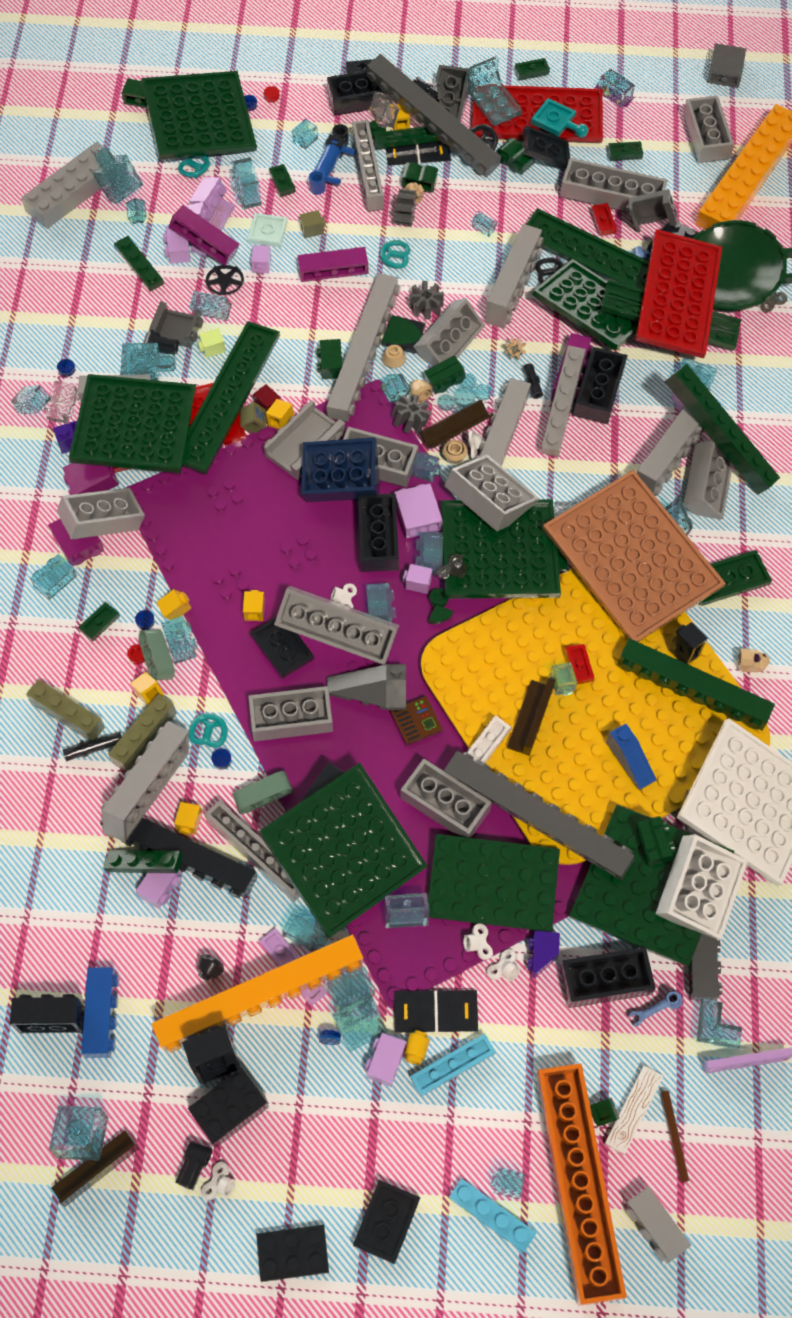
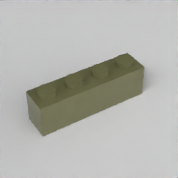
M39 679L26 693L33 706L89 741L97 739L105 728L101 718Z
M158 694L108 753L111 762L126 773L128 770H131L135 765L136 759L144 754L148 743L156 738L159 728L161 726L164 727L167 721H171L177 714L174 704Z

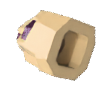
M740 648L738 652L739 671L759 673L765 670L770 663V657L759 650Z

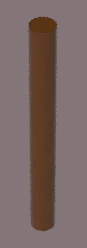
M663 1091L660 1093L681 1183L688 1182L690 1180L669 1091Z

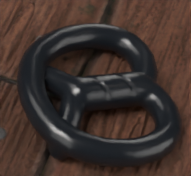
M486 124L473 127L471 129L473 133L483 129V136L480 139L484 142L487 140L493 142L491 148L495 151L499 141L495 130Z
M553 257L539 260L535 267L539 274V282L543 283L545 281L543 276L553 275L558 271L559 267L562 268L565 264L560 259ZM545 263H555V264H556L555 267L547 268V269H541V265H542V264H545Z

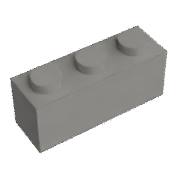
M649 1186L625 1204L627 1208L625 1210L626 1214L633 1222L636 1220L639 1224L641 1235L647 1242L651 1241L655 1247L653 1251L661 1262L665 1261L668 1264L692 1246Z

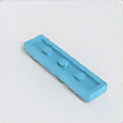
M483 1034L411 1075L410 1079L420 1097L495 1055L496 1051L486 1034Z
M462 1178L449 1197L451 1201L522 1253L526 1251L536 1235L534 1230Z

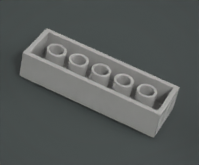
M95 142L23 195L21 199L25 212L46 229L50 228L122 173L119 159L98 142Z
M570 158L562 181L560 196L596 205L608 203L610 208L627 211L629 198L666 190L668 179Z
M522 224L486 301L485 323L505 329L506 324L511 322L512 311L517 309L518 298L523 296L524 285H528L531 276L530 272H534L536 267L535 261L540 259L542 249L540 248L544 238L541 237V229Z
M685 406L637 470L638 476L656 496H659L664 482L668 483L670 481L673 470H677L680 467L681 459L688 456L691 451V445H695L698 442L699 434L705 432Z
M292 586L286 588L274 624L383 665L388 660L400 626Z
M167 721L164 727L161 726L159 728L156 738L148 743L144 754L136 759L133 769L127 771L124 781L120 786L117 785L110 800H106L102 805V823L105 833L126 842L189 754L188 730L170 721Z

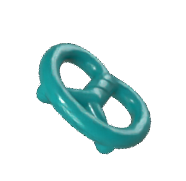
M206 155L187 157L186 160L178 165V171L186 177L197 179L210 167L209 158ZM200 157L205 163L199 164L191 159ZM188 165L194 168L195 172L185 171L183 167Z
M392 240L382 246L380 256L383 264L397 269L408 265L410 246L406 242ZM390 246H402L405 248V252L392 250ZM390 257H396L404 261L402 263H394L389 259Z
M215 714L199 715L189 727V739L196 745L206 744L211 748H218L227 739V724L220 716ZM201 722L206 727L203 738L197 739L194 732L196 726ZM221 726V738L217 742H212L210 739L213 728Z

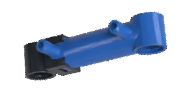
M343 124L335 125L332 128V135L329 134L325 142L326 147L314 171L309 174V190L312 194L320 195L324 193L327 182L340 185L341 179L330 175L338 159L342 158L344 153L353 156L356 153V149L347 147L349 144L348 127Z

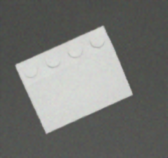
M696 834L683 836L656 915L675 924L722 940L748 861Z

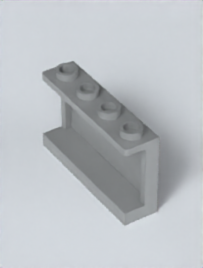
M311 400L301 408V411L296 416H292L289 422L284 427H281L272 439L267 440L264 445L265 457L299 480L302 477L303 442L339 440L346 433L345 422L340 419L337 422L333 421L315 407V402Z

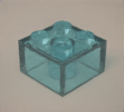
M251 157L231 161L232 169H229L231 179H233L231 181L232 189L237 192L235 193L237 204H241L242 210L261 206L259 180Z
M58 1106L49 1150L57 1159L100 1161L109 1117L101 1107Z

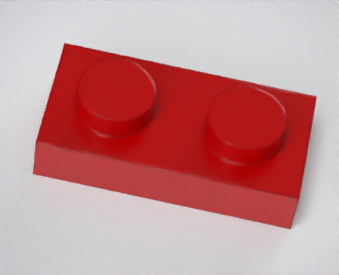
M608 203L591 206V212L600 236L616 233L617 227Z
M585 644L566 647L565 654L574 684L594 682L595 677Z

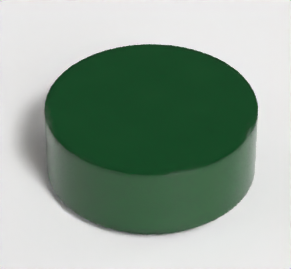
M437 588L431 591L429 602L433 607L436 605L445 607L447 605L448 599H445L444 589Z

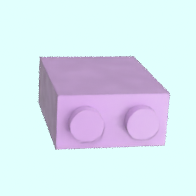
M420 484L413 488H403L394 492L396 494V508L406 539L442 530L443 520L431 484Z

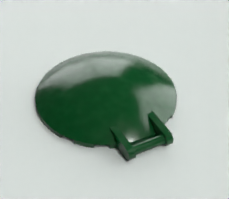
M729 220L713 224L711 228L700 231L692 238L722 247L713 305L715 309L724 311L749 309L769 299L781 284H792V273H787V258H792V248H783V245L778 242L776 236L767 228L763 229L756 226V223L749 221Z

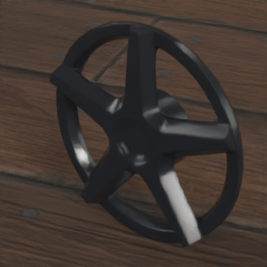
M214 266L206 275L205 281L208 289L219 295H228L235 293L242 287L244 275L237 266ZM220 269H232V270L229 271L228 273L224 274ZM214 272L218 275V278L209 280ZM237 272L241 277V281L233 279L232 276ZM218 283L221 286V292L215 291L210 285ZM231 284L239 285L236 289L226 292L227 287L231 286Z

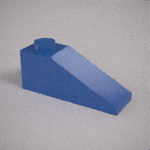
M624 724L609 732L606 744L637 788L641 790L656 782L657 779L639 741L628 725Z

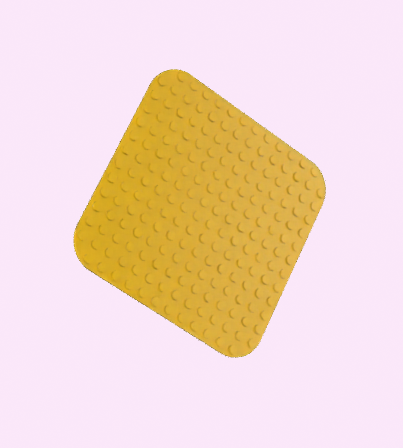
M574 568L560 575V598H512L436 636L428 643L422 654L421 672L423 678L468 749L471 748L496 715L511 726L512 729L485 763L491 767L490 770L496 774L498 772L508 777V781L513 784L515 782L521 784L526 788L525 791L531 795L532 793L538 794L546 804H555L561 809L560 812L563 814H572L578 818L580 824L592 826L597 830L596 833L602 837L616 805L650 818L658 816L664 818L682 808L684 795L687 790L691 789L726 719L729 718L770 746V731L767 724L763 731L753 729L748 724L735 721L726 714L715 712L706 705L697 704L686 696H680L673 690L662 688L653 681L642 679L639 675L631 671L627 672L617 666L628 638ZM684 612L639 643L679 660L670 651L673 644L672 640L677 635V629L682 625L687 626L692 620ZM706 642L700 656L689 665L740 687L709 643ZM585 644L595 679L594 682L575 685L565 654V648ZM548 677L555 679L556 682L530 756L508 749L507 746L531 680L546 684ZM624 724L628 725L638 739L657 779L656 782L641 790L637 788L606 744L609 732ZM512 816L530 845L560 849L559 864L574 865L586 861L584 858Z

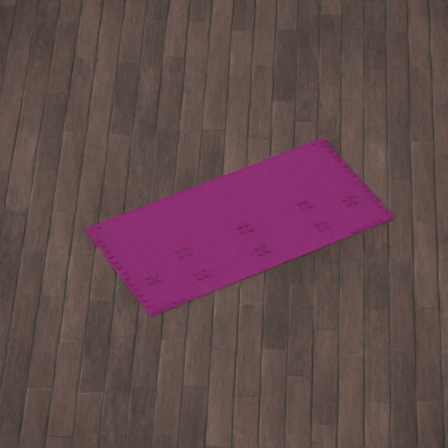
M376 379L365 384L364 388L360 390L359 402L356 401L354 415H351L349 422H345V430L347 431L348 427L418 445V459L408 486L403 487L380 480L379 494H394V492L403 488L409 489L420 484H431L442 517V500H455L454 496L445 487L444 480L412 429L409 433L404 432L405 423L398 427L394 425L396 417H391L395 402L382 381ZM328 401L315 406L319 411L328 416ZM267 426L257 433L246 435L247 438L242 439L241 442L222 446L207 475L182 466L181 473L160 472L126 488L131 489L145 515L139 531L170 591L175 589L184 592L189 598L191 609L183 616L267 777L280 771H285L293 791L279 799L285 811L287 812L299 804L328 762L344 772L361 763L426 862L427 868L346 926L349 934L354 935L363 956V961L387 1007L393 1009L395 1008L394 991H427L485 961L478 956L477 951L467 952L463 945L464 936L473 934L472 929L476 924L427 918L436 834L457 835L402 800L401 789L423 759L444 771L456 751L463 753L469 750L423 678L421 659L426 646L436 636L512 598L448 599V603L444 608L454 611L452 618L438 625L429 624V619L435 608L429 602L430 593L437 588L445 590L442 530L406 539L396 508L399 571L361 572L358 499L306 502L301 495L302 477L299 480L295 479L265 457V443L267 440L272 439L279 430ZM410 564L432 568V580L428 594L406 589V582H403L405 570H409ZM346 584H353L357 589L356 595L351 598L353 609L400 625L386 664H406V704L427 696L443 728V732L406 746L390 710L380 709V706L370 703L369 705H364L362 701L354 699L349 701L329 695L333 732L254 741L249 695L327 686L328 677L377 667L383 664L298 634L313 653L315 659L281 679L251 638L250 632L277 617L286 588L289 586L330 600L335 587L343 589ZM258 590L264 592V621L244 620L243 604L245 591ZM491 804L490 812L471 837L474 839L530 845L512 815L494 804ZM586 860L574 865L559 864L553 925L570 916L592 864ZM485 925L488 929L486 942L493 950L492 957L534 934L532 930Z

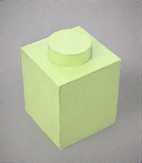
M219 328L199 334L200 341L197 344L200 352H204L206 358L226 352L225 343Z

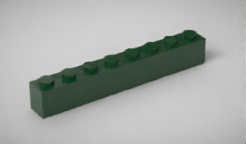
M687 363L664 381L757 495L769 489L780 479L776 471Z
M630 638L617 666L627 672L631 671L642 679L653 681L662 688L673 690L680 696H686L697 704L706 705L715 712L726 714L733 720L748 724L756 730L763 731L775 706V703Z

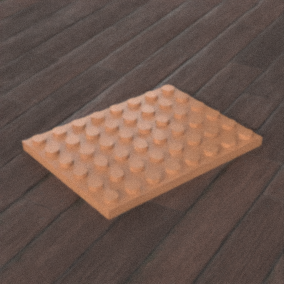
M634 469L550 520L542 528L627 638L640 642L714 594L726 584Z

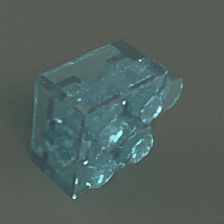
M101 147L95 151L94 156L100 168L92 174L110 203H119L144 185L126 154L114 157L108 147Z
M122 343L121 375L151 374L152 380L159 381L160 372H169L176 369L175 356L173 354H160L158 343Z

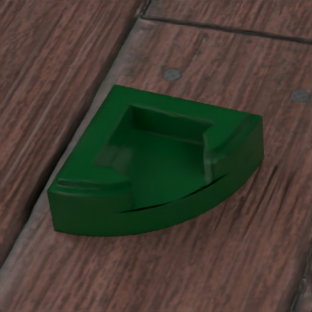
M436 605L429 619V624L438 625L450 620L454 611Z

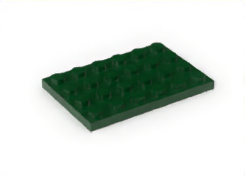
M574 259L570 260L533 290L532 296L614 350H618L637 333V321L600 310L607 281Z
M436 834L427 918L552 932L560 849Z

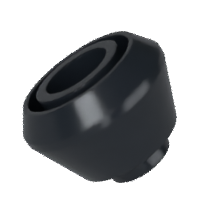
M203 954L198 958L196 970L199 972L198 976L209 981L210 979H216L224 972V965L216 958Z

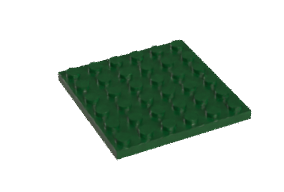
M238 71L141 78L159 159L257 151V144Z
M88 374L70 449L69 463L181 473L196 384Z
M539 499L537 503L512 524L499 531L491 528L487 522L461 500H442L445 599L560 598L561 587L557 546L542 529L544 524L555 518L553 499Z
M361 763L356 764L258 831L327 938L332 937L428 867Z
M616 805L604 835L612 838L617 846L621 847L623 845L632 850L635 860L622 881L591 864L569 918L639 948L646 947L647 951L689 968L702 933L656 915V911L682 837L693 834L668 825L670 833L667 834L669 841H673L676 853L673 854V860L648 866L636 823L650 819V817ZM716 844L734 854V850Z

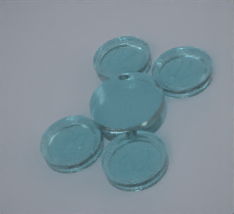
M465 373L466 379L459 384L460 388L455 391L454 397L449 394L441 395L438 398L437 405L443 411H450L454 408V414L474 403L475 397L478 400L482 399V401L488 400L492 395V389L486 384L476 386V377L470 373Z

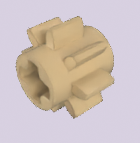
M415 182L406 185L405 189L417 191L416 203H419L424 196V189L421 184L417 185Z
M511 337V343L506 342L505 345L509 349L505 353L511 354L510 359L513 356H517L520 359V353H526L523 349L526 343L520 342L521 337L518 340H514ZM515 344L518 345L519 349L516 352L513 351Z

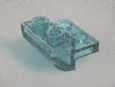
M371 994L331 1014L349 1052L371 1042L376 1037H380L382 1033H388Z

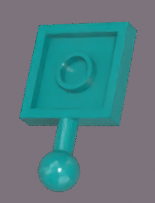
M549 98L531 119V124L558 137L566 128L575 131L576 135L580 138L586 137L589 132L585 124L577 125L571 122L576 116L575 110Z

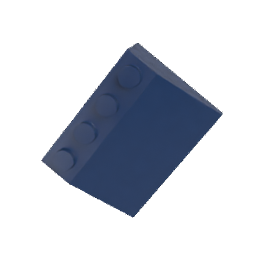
M376 437L303 442L301 495L306 502L358 499V495L379 494L380 479Z

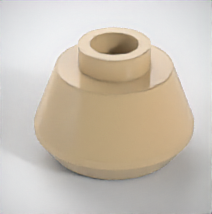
M390 345L384 351L382 360L386 366L398 368L405 363L406 354L400 346Z
M419 379L413 381L409 388L411 398L413 394L419 396L417 403L427 400L433 390L429 383Z
M450 440L443 446V455L450 463H460L467 455V446L462 441Z

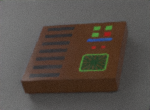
M427 696L407 703L406 710H390L406 746L443 732V728Z

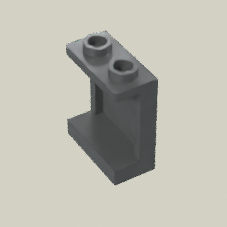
M715 43L707 83L739 88L747 48Z
M670 189L629 198L627 214L631 216L632 227H635L637 232H641V224L668 219L671 226L677 225V209Z
M160 301L149 331H155L162 337L179 340V346L191 348L193 342L197 341L198 330L202 328L203 318H201L199 310H196L195 315L168 309L166 302Z

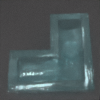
M701 998L696 1042L740 1050L742 1027L721 1023L723 1002Z

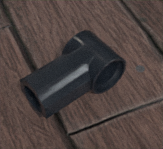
M147 331L141 348L147 354L161 352L175 355L178 353L179 340L162 337L155 331Z
M192 1140L185 1152V1161L175 1183L194 1191L203 1168L207 1166L213 1149Z

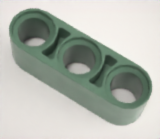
M141 630L139 633V644L149 675L154 680H172L175 669L163 632L161 630Z
M280 771L235 791L232 795L239 814H246L289 795L293 790L286 772Z

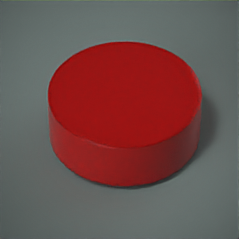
M269 86L264 89V99L266 101L276 102L279 100L280 91L277 87Z
M135 644L128 649L127 656L131 663L138 665L145 662L140 644Z

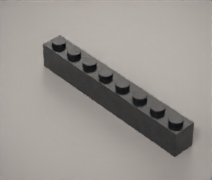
M145 818L141 819L126 842L121 841L127 846L131 847L134 845L139 847V851H180L183 854L179 868L181 872L187 870L193 873L192 876L200 881L205 879L219 890L224 888L229 891L230 895L236 898L241 896L246 899L258 878L255 870ZM103 831V833H104L105 835H107V836H109V837H111V838H114L113 836H111V835H109V834H107V833H105V832Z

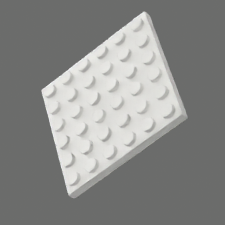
M728 718L724 721L677 818L712 842L734 850L735 855L748 861L747 866L775 885L780 886L783 884L792 864V762Z

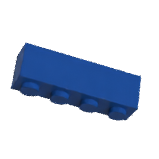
M113 967L87 968L81 1053L85 1058H111L112 1051H115L116 1042L115 1038L112 1037L113 1030H116L117 1017L114 1016V1008L118 1007V995H115V989L119 987V974H116Z

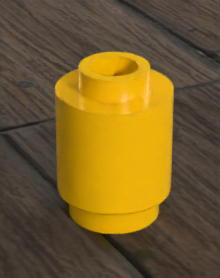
M415 1031L409 1034L404 1051V1060L406 1062L421 1065L422 1061L425 1060L430 1042L426 1033Z

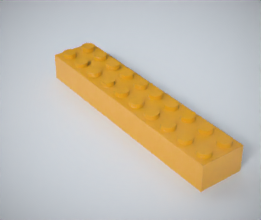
M777 104L774 105L699 210L696 221L697 226L707 230L713 224L729 220H739L792 144L791 110Z
M352 934L151 1024L161 1049L172 1053L181 1049L182 1042L186 1041V1037L192 1034H204L208 1032L207 1030L215 1025L224 1026L229 1023L230 1026L240 1023L242 1017L248 1014L250 1017L262 1013L261 1009L266 1006H270V1008L282 1004L281 1000L284 998L294 999L302 995V990L307 988L310 991L322 986L321 982L329 979V982L339 979L341 973L347 970L349 973L359 970L361 964H363V956Z

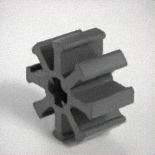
M399 189L397 205L395 206V223L413 225L417 204L416 190Z
M422 281L421 290L414 284L412 286V294H409V309L414 308L413 315L419 317V314L425 311V320L431 319L432 311L436 316H439L441 314V307L444 306V292H439V285L434 283V286L428 289V281Z
M413 394L411 401L406 397L407 395H402L392 411L391 417H396L394 425L398 427L405 423L404 432L409 433L413 427L416 433H419L423 426H426L431 415V411H427L429 404L427 401L417 404L418 395Z

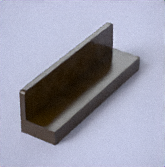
M481 399L422 430L419 434L426 449H433L494 416V414L487 412Z
M548 677L546 684L531 680L509 740L508 749L530 756L556 682L555 679Z
M124 1130L51 1187V1189L59 1199V1203L66 1207L139 1150V1148L126 1130Z

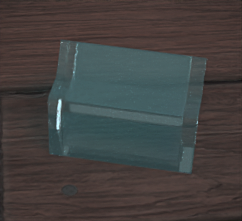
M134 198L126 202L128 219L133 224L138 222L144 223L147 217L145 200Z
M477 211L472 220V227L490 237L495 231L498 222Z

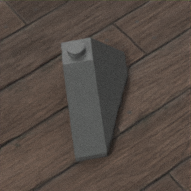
M439 65L436 76L439 104L461 122L472 81L471 69Z
M386 664L328 677L327 686L330 696L349 701L352 699L362 701L364 705H369V703L378 705L380 709L406 710V664Z

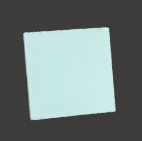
M255 213L248 235V243L281 247L288 217Z

